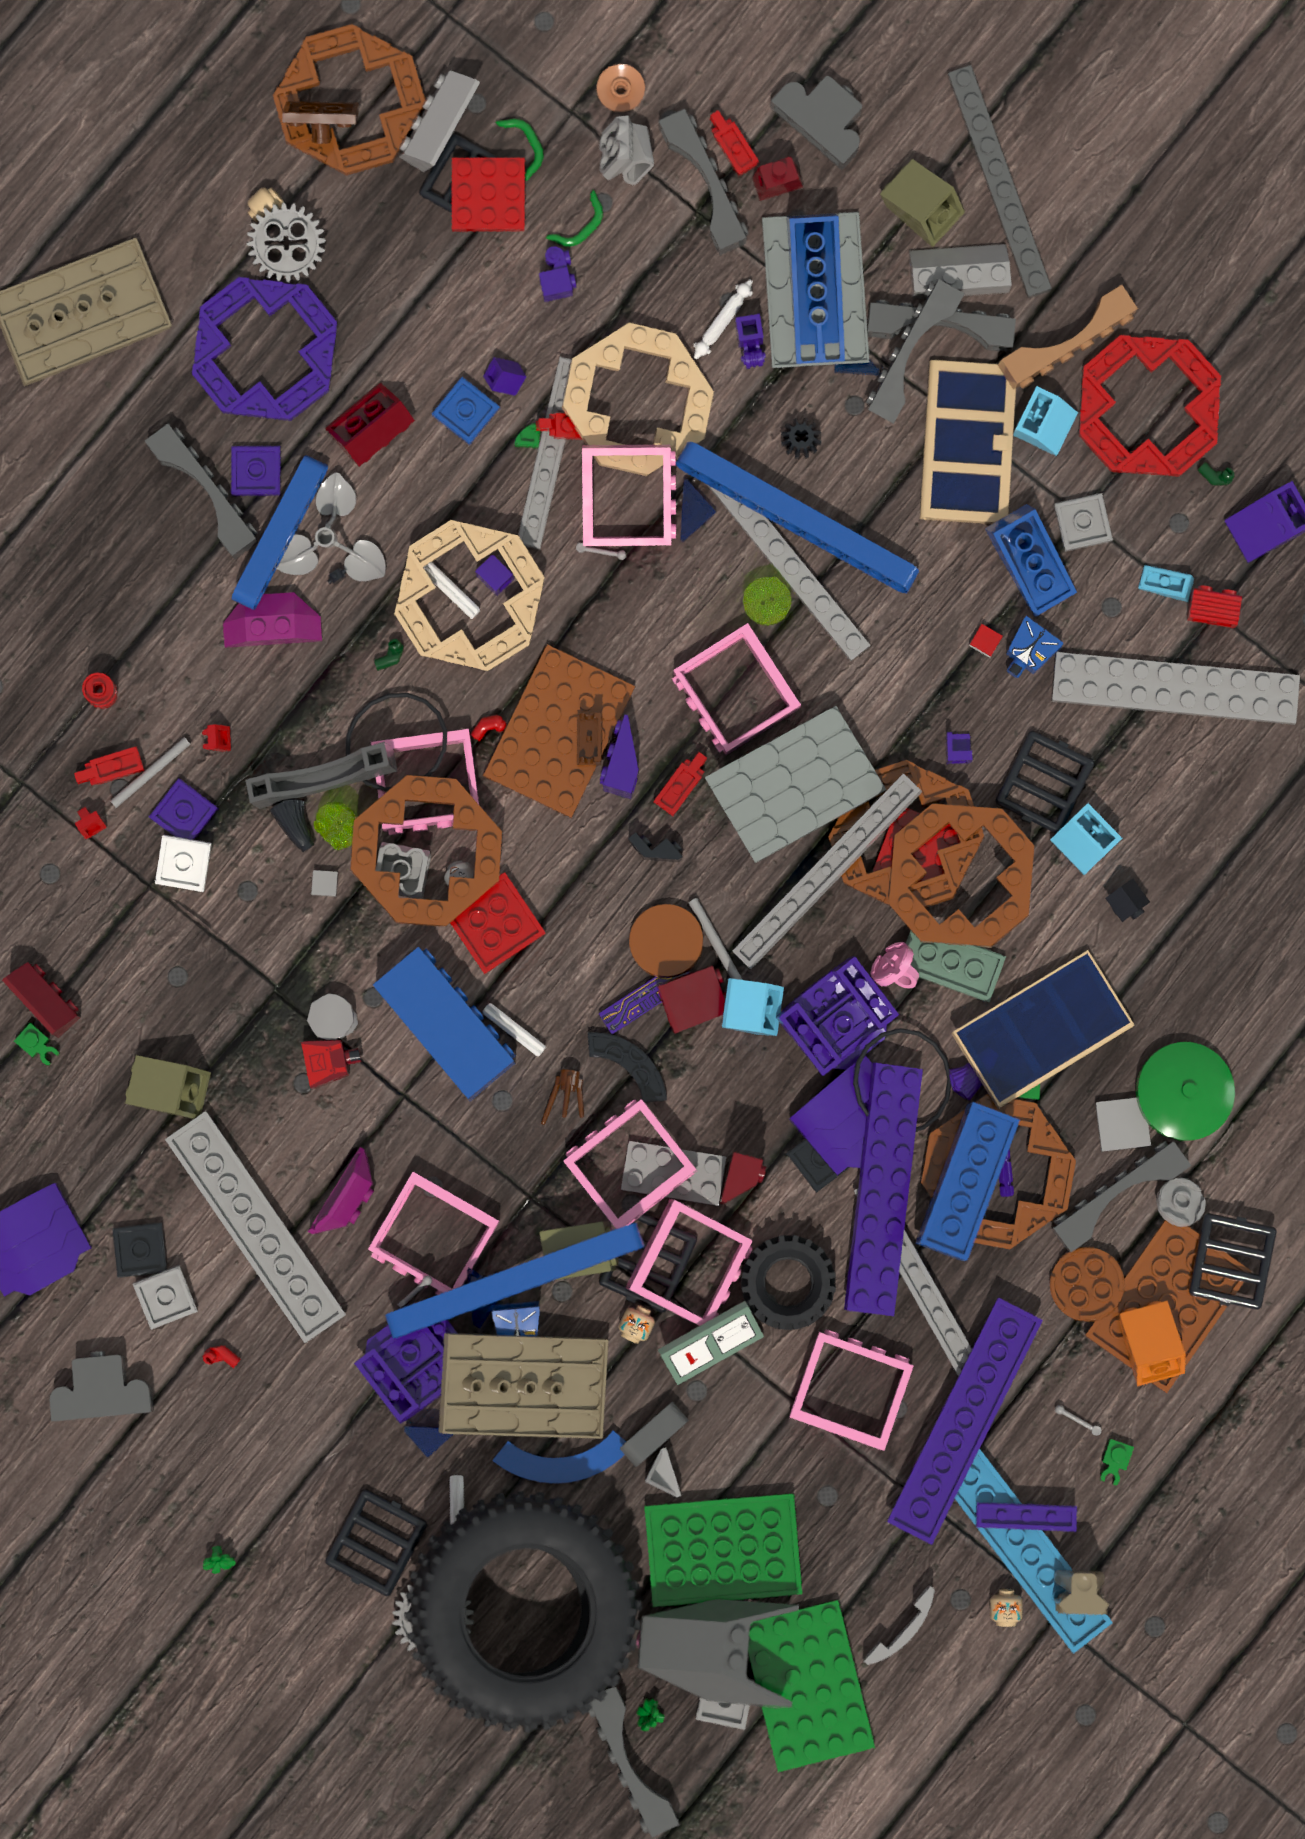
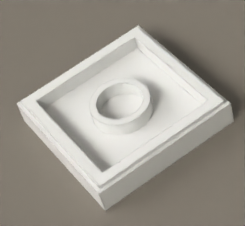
M162 835L155 884L204 892L212 843Z

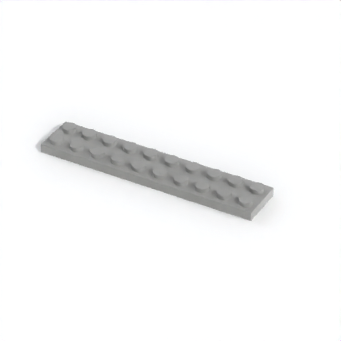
M1056 652L1051 702L1295 725L1300 675Z
M207 1111L165 1139L304 1343H307L346 1316L340 1304Z

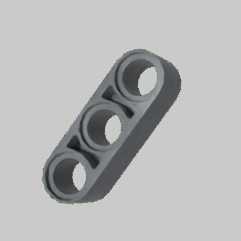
M672 1401L619 1449L637 1467L689 1420Z

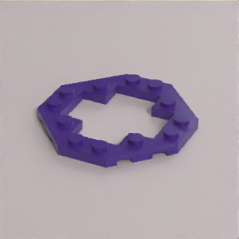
M238 277L200 306L192 375L222 413L291 421L329 392L338 324L308 285L286 284L279 281H260ZM254 298L269 317L289 302L317 337L299 351L301 357L313 371L276 400L261 382L240 396L213 362L215 358L231 347V344L217 327Z

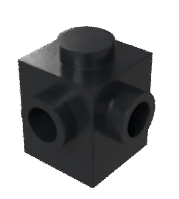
M1131 879L1105 898L1112 907L1113 912L1122 922L1129 917L1135 920L1145 912L1143 907L1150 903L1134 879Z

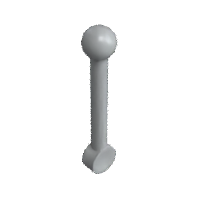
M578 543L576 546V550L579 553L587 551L615 556L620 560L626 558V552L623 550L619 552L583 546V543Z
M425 1276L422 1279V1283L397 1305L402 1308L423 1287L430 1285L432 1278Z
M1062 1405L1055 1407L1057 1414L1069 1417L1091 1430V1433L1095 1436L1101 1434L1099 1426H1092L1066 1411Z

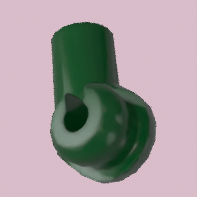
M1207 462L1197 470L1213 486L1228 485L1232 483L1235 477L1232 469L1226 468L1222 471H1214Z
M390 640L386 655L374 659L377 671L399 663L404 651L400 640Z

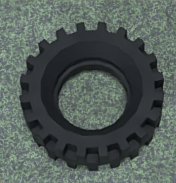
M795 1235L777 1236L760 1244L749 1255L742 1270V1294L751 1313L758 1320L776 1329L796 1330L813 1324L824 1315L831 1305L836 1291V1274L830 1258L813 1241ZM791 1259L800 1262L807 1268L811 1276L810 1292L804 1301L797 1305L784 1306L777 1304L766 1291L765 1278L767 1272L773 1264L780 1260Z

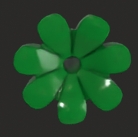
M214 1546L212 1548V1557L203 1560V1569L210 1570L212 1568V1573L217 1574L220 1573V1568L228 1570L236 1562L229 1554H222L221 1546Z
M645 1699L643 1701L644 1708L639 1707L637 1709V1715L641 1716L638 1720V1726L641 1727V1731H648L650 1727H655L657 1722L662 1723L664 1721V1714L659 1713V1709H657L658 1701L651 1699V1701Z

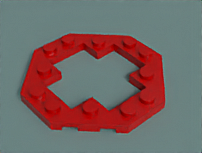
M1120 335L1083 367L1079 437L1111 472L1180 477L1217 444L1221 375L1189 340H1168L1156 337L1139 338ZM1134 356L1151 373L1170 358L1201 392L1184 408L1186 413L1199 427L1166 456L1149 439L1130 454L1099 420L1102 415L1116 404L1101 384Z

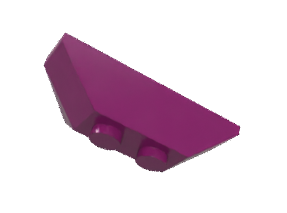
M294 592L263 594L255 610L239 603L223 622L225 648L322 641L321 617Z
M359 1147L307 1232L314 1235L348 1227L349 1223L355 1224L361 1214V1211L358 1209L362 1202L368 1203L374 1193V1190L371 1189L374 1183L366 1150Z

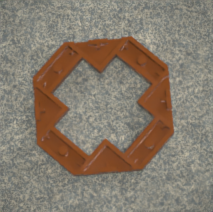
M353 24L306 37L296 58L293 59L286 71L283 81L273 94L286 143L346 176L392 163L400 151L399 147L402 141L409 135L413 121L422 112V106L425 101L412 56L404 51H399L392 47L391 44L374 35H369ZM360 50L366 72L390 66L402 108L379 114L385 134L384 138L339 150L333 128H330L331 142L317 144L311 141L312 134H309L306 123L298 127L282 123V112L286 101H299L298 91L320 85L314 62Z
M908 760L875 770L886 790L902 774H905L922 791L919 795L922 807L945 799L947 805L974 807L968 789L960 785L958 786L929 770L918 767ZM869 801L838 818L828 836L832 847L871 808ZM982 828L964 842L958 835L959 844L937 851L945 874L916 883L909 888L925 908L954 898L984 839ZM860 856L842 875L844 884L889 905L891 867L867 874Z
M406 775L354 820L350 871L361 881L368 892L381 904L396 923L446 927L499 881L502 831L457 779ZM405 801L454 805L452 829L477 831L474 878L449 877L447 901L398 897L400 873L375 871L378 825H403Z
M931 804L895 834L889 906L920 942L991 948L1029 916L1034 844L1001 808ZM948 824L964 842L984 826L1014 861L1012 865L997 876V880L1012 897L976 927L969 922L959 909L939 925L909 890L910 887L927 874L912 854Z
M987 1094L975 1103L1019 1119L1018 1126L1031 1128L1027 1152L1051 1157L1042 1205L1018 1201L1014 1225L985 1219L981 1222L974 1243L1011 1249L1068 1210L1076 1160L1036 1103L1014 1099L998 1109L989 1094ZM965 1110L929 1134L921 1184L931 1199Z

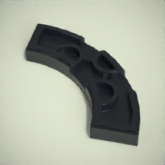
M588 1032L589 1057L608 1059L625 1068L636 1081L644 1103L667 1101L666 1090L659 1071L640 1048L615 1035Z

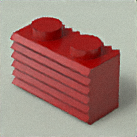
M1203 585L1191 591L1188 621L1236 628L1242 596H1237L1236 591L1225 589L1222 590V593L1213 592L1212 587Z

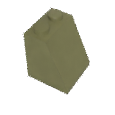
M913 159L902 167L899 174L880 193L886 207L932 247L965 213L954 187Z
M136 1055L135 1062L131 1068L130 1084L126 1090L125 1104L195 1119L202 1114L211 1072L187 1065Z
M608 1221L541 1231L540 1238L543 1256L613 1231V1227L609 1226ZM618 1257L556 1280L615 1271L616 1265H618Z

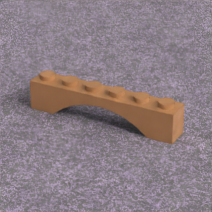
M1120 285L1100 299L1090 323L1075 337L1062 344L1048 348L1021 347L1003 358L998 367L1013 390L1019 386L1023 389L1034 382L1033 377L1038 374L1044 376L1054 369L1053 365L1061 361L1063 364L1074 357L1073 352L1078 349L1084 351L1094 344L1093 340L1101 336L1103 339L1115 331L1113 327L1118 324L1125 326L1131 322L1138 308L1123 285Z

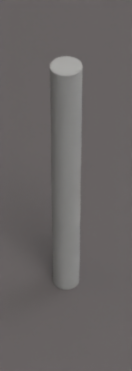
M185 737L111 799L110 802L116 808L191 745Z
M695 898L688 902L730 978L743 980L698 899Z

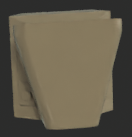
M1088 1570L1055 1571L1054 1581L1067 1590L1054 1599L1055 1611L1064 1614H1107L1109 1604L1105 1602L1101 1595L1097 1594L1105 1582L1103 1572Z

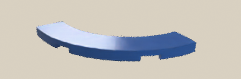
M612 1431L607 1438L590 1450L563 1458L533 1455L508 1441L492 1461L514 1475L528 1480L544 1483H567L591 1477L615 1464L625 1455L619 1448L627 1441Z

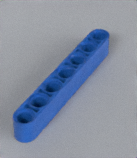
M308 455L304 456L236 585L231 600L252 610L256 609L328 470L327 464Z

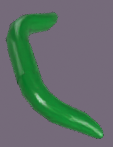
M508 119L496 121V124L500 127L519 128L525 133L535 153L534 161L525 173V180L528 181L541 167L544 154L541 143L532 127L523 120Z
M592 190L590 194V201L594 208V217L576 236L566 238L558 234H550L546 236V239L562 246L570 247L581 244L597 229L603 218V207L595 191Z

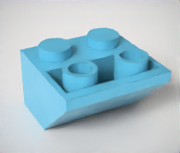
M1036 386L1013 436L1057 456L1078 412L1060 397Z
M1087 803L1050 841L1085 875L1122 837Z
M729 978L722 1027L756 1035L777 1036L779 1021L776 1019V1016L781 1012L784 987Z

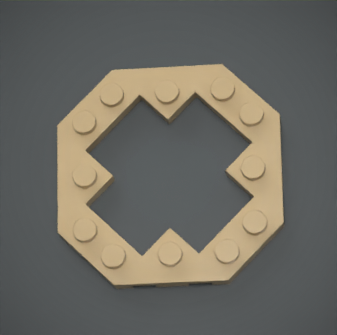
M628 323L571 360L562 409L575 425V429L585 444L624 445L606 440L610 416L587 411L595 367L619 371L624 348L670 359L665 383L688 388L680 433L657 428L653 445H670L671 451H675L676 458L681 454L687 442L698 444L705 438L714 391L677 334ZM663 455L594 456L600 466L648 476L663 466Z
M450 520L409 546L408 558L394 614L421 656L489 671L530 645L545 576L519 535ZM462 542L466 543L477 562L498 549L523 589L522 592L503 603L516 625L476 650L463 629L446 640L441 641L416 601L436 588L424 566Z

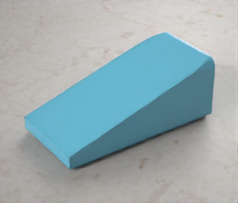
M1145 565L1139 589L1188 602L1194 578L1190 574Z

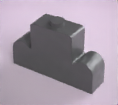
M826 76L808 96L805 95L804 87L798 82L786 84L771 100L770 108L838 168L843 170L858 153L859 136L855 131L848 128L861 115L862 104L853 97V92L847 86H840L830 76Z
M105 1351L90 1352L89 1358L73 1359L74 1389L62 1386L54 1389L50 1395L51 1422L154 1412L151 1385L142 1379L132 1380L127 1384L124 1356H105Z

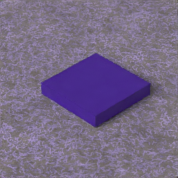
M231 446V495L281 496V447Z
M178 778L149 818L175 837L194 840L218 808Z

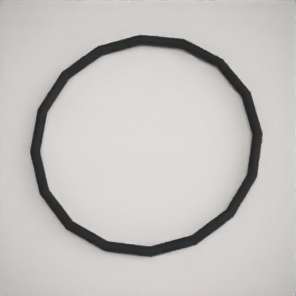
M389 693L370 701L355 715L346 734V756L350 754L351 734L358 719L372 705L388 698L408 697L424 703L437 715L443 730L442 750L435 765L424 776L430 777L439 768L447 750V728L441 713L427 699L410 693ZM368 780L362 781L366 785L384 792H388L392 788L383 787Z
M898 1028L882 1032L865 1045L855 1065L853 1085L858 1105L865 1115L868 1116V1110L861 1099L858 1078L860 1064L869 1048L885 1036L897 1033L917 1035L933 1045L943 1060L947 1075L945 1099L938 1112L925 1124L916 1127V1132L924 1130L941 1116L950 1099L951 1082L948 1059L938 1044L920 1031Z

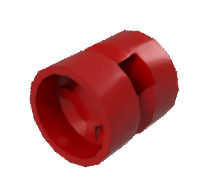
M93 673L86 677L83 682V695L95 708L106 709L116 702L118 697L117 686L109 676L104 673Z

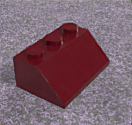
M379 383L328 425L325 430L346 455L360 467L363 463L368 462L381 448L386 447L398 434L407 430L409 425L415 420L401 400L382 383Z
M27 962L7 975L2 981L52 1035L59 1038L80 1019V1016L77 1014L79 1009L70 999L66 1002L60 996L63 991L53 981L49 984L44 979L46 973L37 963L32 966V964Z
M733 1153L720 1201L721 1204L730 1202L755 1187L757 1182L761 1183L763 1181L766 1166H762L763 1160Z

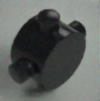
M339 568L333 571L328 576L330 578L327 580L328 583L335 585L341 582L346 577L344 575L347 573L346 570Z

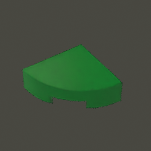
M536 423L530 424L517 435L515 447L539 448L540 431H536Z

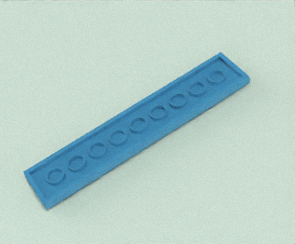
M979 1449L955 1497V1500L975 1526L976 1502L1022 1504ZM977 1528L1073 1654L1113 1623L1107 1614H1064L1055 1611L1054 1599L1067 1590L1054 1581V1573L1057 1570L1072 1569L1042 1530Z

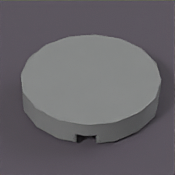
M1175 1178L1164 1183L1158 1191L1156 1198L1157 1208L1161 1216L1175 1226H1190L1197 1222L1205 1212L1206 1201L1205 1197L1203 1198L1201 1194V1189L1194 1182L1185 1178Z

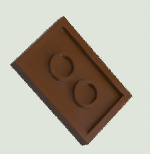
M286 101L282 112V123H288L289 126L293 127L302 126L303 123H311V141L317 144H327L331 142V124H337V127L348 128L352 124H356L359 115V103Z

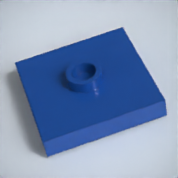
M461 377L433 411L432 416L468 445H471L498 412L500 406Z

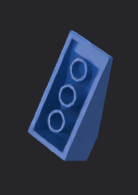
M1026 504L985 528L994 548L1035 617L1077 593L1036 509Z

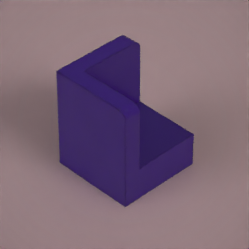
M497 357L493 358L483 375L492 391L514 396L518 393L527 377L517 362Z
M491 555L475 571L476 576L496 596L514 580L513 574L494 555Z
M947 732L945 735L946 764H971L970 735Z

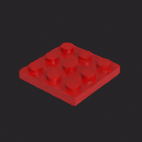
M452 158V232H525V158Z
M906 808L889 826L873 872L887 867H891L892 870L895 834L920 814L919 812ZM949 824L912 854L927 872L916 883L945 874L937 851L960 843L957 833Z
M505 872L499 876V881L450 923L484 975L546 934Z

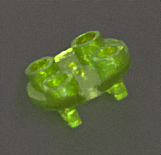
M776 577L756 579L746 588L743 597L744 611L748 617L757 624L765 626L777 624L785 619L790 611L792 602L790 591Z
M328 802L319 809L316 821L314 822V829L335 850H342L352 845L353 822L357 817L346 805L339 802Z

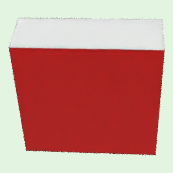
M981 624L969 646L990 658L1003 636Z

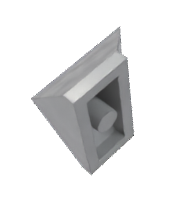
M664 1447L658 1453L645 1482L678 1497L681 1496L667 1449Z

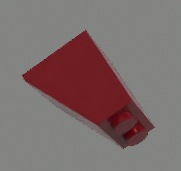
M710 965L656 985L669 1024L674 1033L724 1015L727 992L722 993L719 984L723 983V979L719 969L714 970L713 966Z

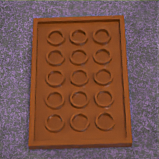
M547 645L483 777L572 819L597 768V765H577V716L580 713H585V715L601 713L602 757L614 733L618 719L620 720L635 686Z
M1164 1220L1124 1277L1125 1290L1119 1306L1107 1317L1094 1321L1084 1336L1132 1369L1120 1327L1119 1314L1128 1308L1135 1307L1139 1309L1146 1307L1154 1301H1168L1185 1351L1186 1367L1227 1307L1220 1305L1218 1301L1195 1297L1189 1294L1200 1234L1188 1226L1179 1227ZM1207 1249L1205 1263L1251 1273V1270L1227 1253ZM1202 1273L1200 1287L1235 1295L1244 1282ZM1179 1375L1152 1382V1384L1163 1392L1168 1393Z

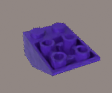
M1293 481L1274 490L1224 520L1247 563L1305 533V503Z
M624 714L623 721L619 719L617 721L614 731V737L617 738L616 744H610L607 754V760L610 763L608 767H603L600 784H603V791L632 799L638 780V765L628 715Z

